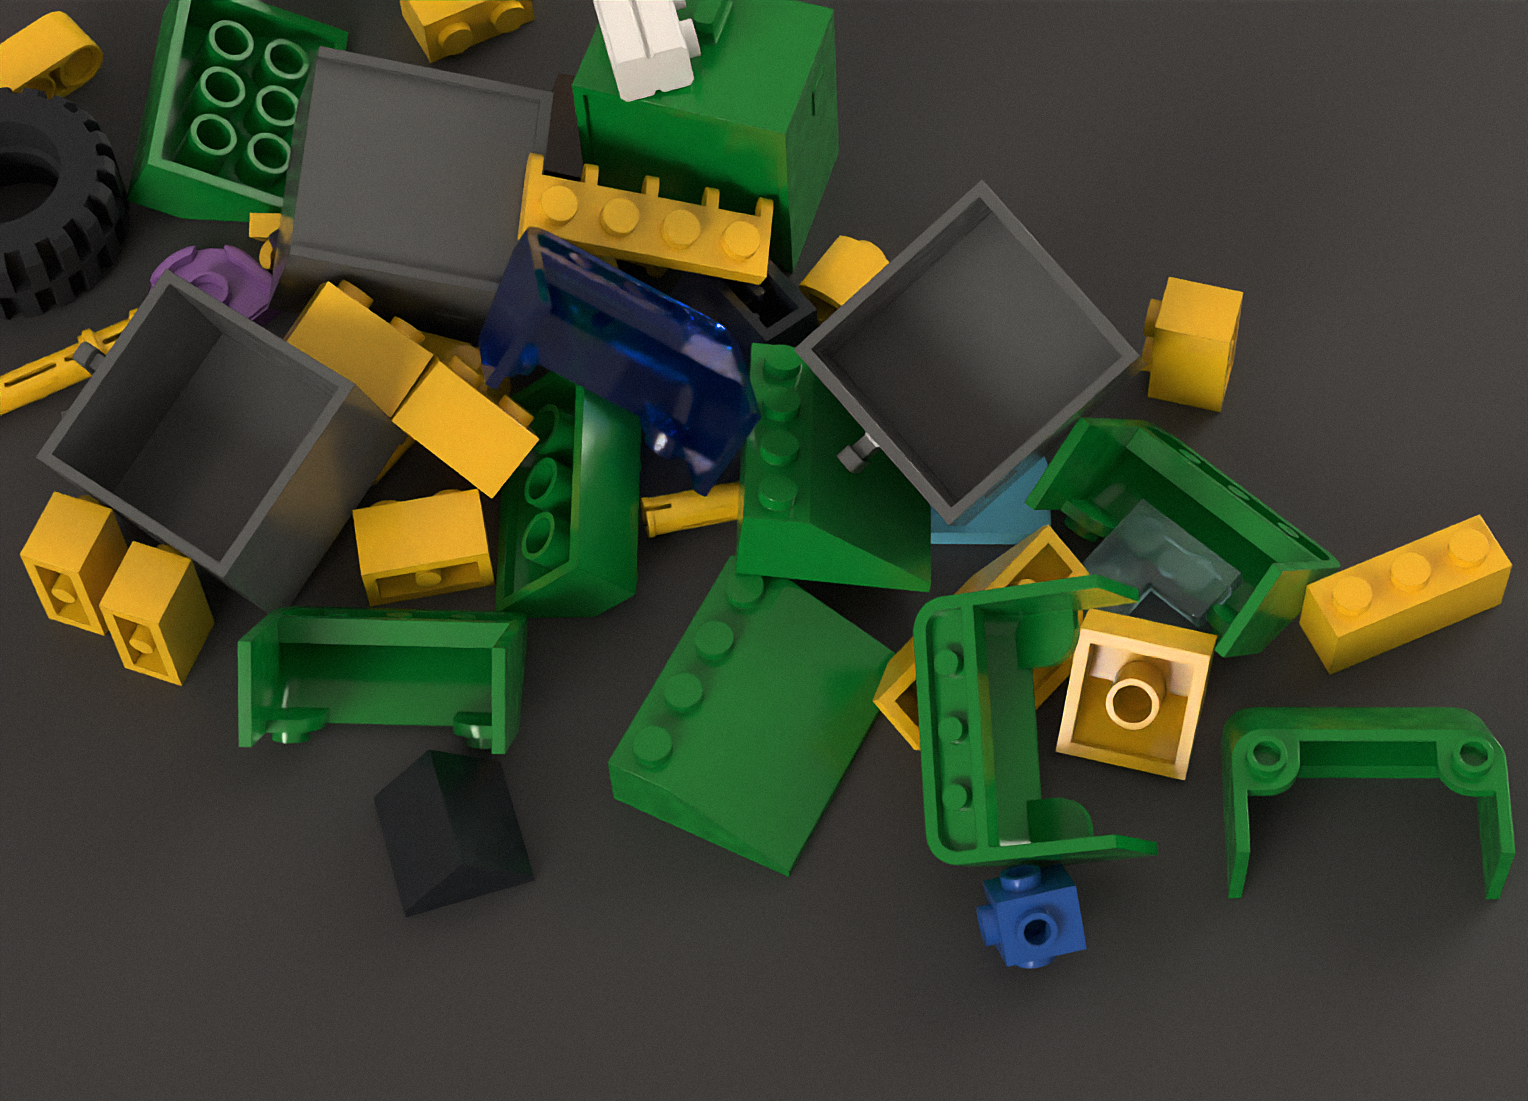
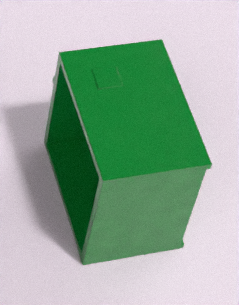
M685 0L687 8L676 10L679 21L692 19L698 39L701 56L690 58L694 80L691 85L662 92L659 89L652 96L630 102L620 98L600 24L598 23L572 83L583 167L585 163L599 166L597 185L641 194L644 177L649 175L659 177L658 197L701 205L702 195L706 187L716 188L720 191L718 209L748 215H755V207L760 197L772 199L773 216L768 257L774 264L783 266L784 272L793 273L839 154L834 9L796 0Z

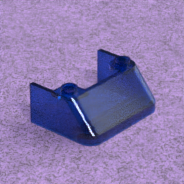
M531 226L526 229L512 251L478 337L485 385L497 390L505 376L514 377L516 373L530 375L538 364L638 415L641 427L647 434L644 438L646 444L654 452L666 459L675 460L677 457H680L687 461L695 492L706 497L762 418L742 351L736 338L713 319L562 238L538 227Z

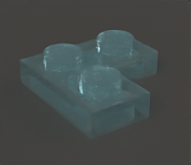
M1144 499L1130 511L1082 563L1089 572V575L1098 574L1139 590V602L1093 609L1128 616L1151 591L1199 629L1207 622L1206 616L1215 604H1223L1242 584L1241 572ZM1089 609L1083 610L1084 618Z

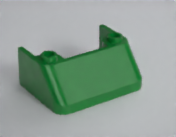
M1080 417L1024 502L1033 510H1061L1067 515L1064 520L1066 526L1088 541L1096 542L1099 536L1106 539H1119L1210 609L1206 619L1214 628L1210 634L1218 635L1214 651L1223 658L1261 653L1301 613L1306 585L1335 574L1340 568V563L1326 549L1174 435L1145 420Z
M1098 574L941 596L930 600L920 609L914 622L913 636L925 830L928 846L939 860L948 864L966 867L1015 866L1020 864L1051 866L1060 863L1062 865L1158 856V845L1154 841L1118 834L1094 836L1093 824L1089 813L1076 801L1059 797L1041 798L1033 669L1057 666L1065 662L1073 654L1079 640L1078 610L1139 602V590L1137 588Z
M292 606L275 609L238 641L239 747H253L265 733H272V740L275 742H307L311 740L312 731L322 729L327 723L453 726L454 734L466 737V745L468 747L492 749V754H505L519 732L527 652L528 617L517 612L326 606Z
M1249 707L1235 712L1226 721L1221 740V766L1228 898H1242L1249 863L1250 833L1247 796H1273L1283 793L1294 784L1297 778H1440L1455 793L1477 797L1486 899H1500L1515 856L1507 760L1500 743L1484 722L1474 713L1455 707Z

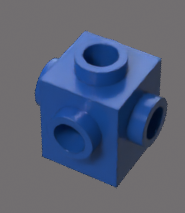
M1062 863L1042 868L1034 864L1015 865L1004 869L1000 873V877L983 881L987 904L976 907L980 933L986 947L996 946L1007 967L1017 965L1020 968L1043 967L1052 963L1058 955L1087 949L1077 888Z

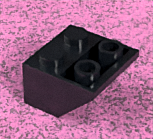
M768 257L767 277L760 285L685 271L648 325L647 332L652 340L721 415L744 400L752 343L797 347L818 328L817 309Z

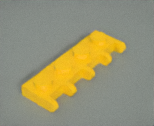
M530 152L525 171L518 240L760 285L767 277L773 216L772 199L760 197L755 207V215H748L718 209L720 191L716 188L706 187L702 195L701 205L658 197L659 177L649 175L644 177L641 194L597 185L599 166L593 164H584L580 182L542 175L544 156Z

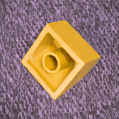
M1089 609L1079 629V640L1075 649L1056 752L1185 781L1204 704L1218 635L1098 609Z

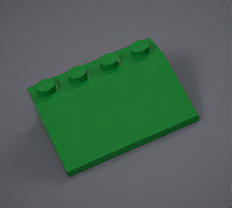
M170 0L162 16L126 201L182 219L249 222L250 213L281 214L296 108L319 46L346 51L349 32L258 0Z
M752 343L743 403L735 573L929 592L931 586L930 503L882 449L870 459L871 464L859 474L851 473L836 455L847 445H854L865 435L863 427L794 350L796 347Z
M731 555L608 761L613 797L620 802L790 877L881 713V710L872 700L888 662L896 653L787 578L735 573L736 556Z

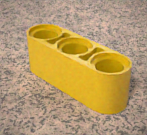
M61 11L48 13L0 44V88L9 87L13 93H22L24 88L45 91L49 100L54 95L64 98L97 74L103 62V51L66 13Z

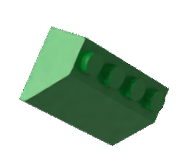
M584 350L511 396L513 400L535 417L528 427L534 430L540 440L501 487L495 611L522 613L527 615L528 618L596 617L636 595V584L638 581V528L640 524L639 482L641 473L640 448L641 422L643 418V378L587 350Z

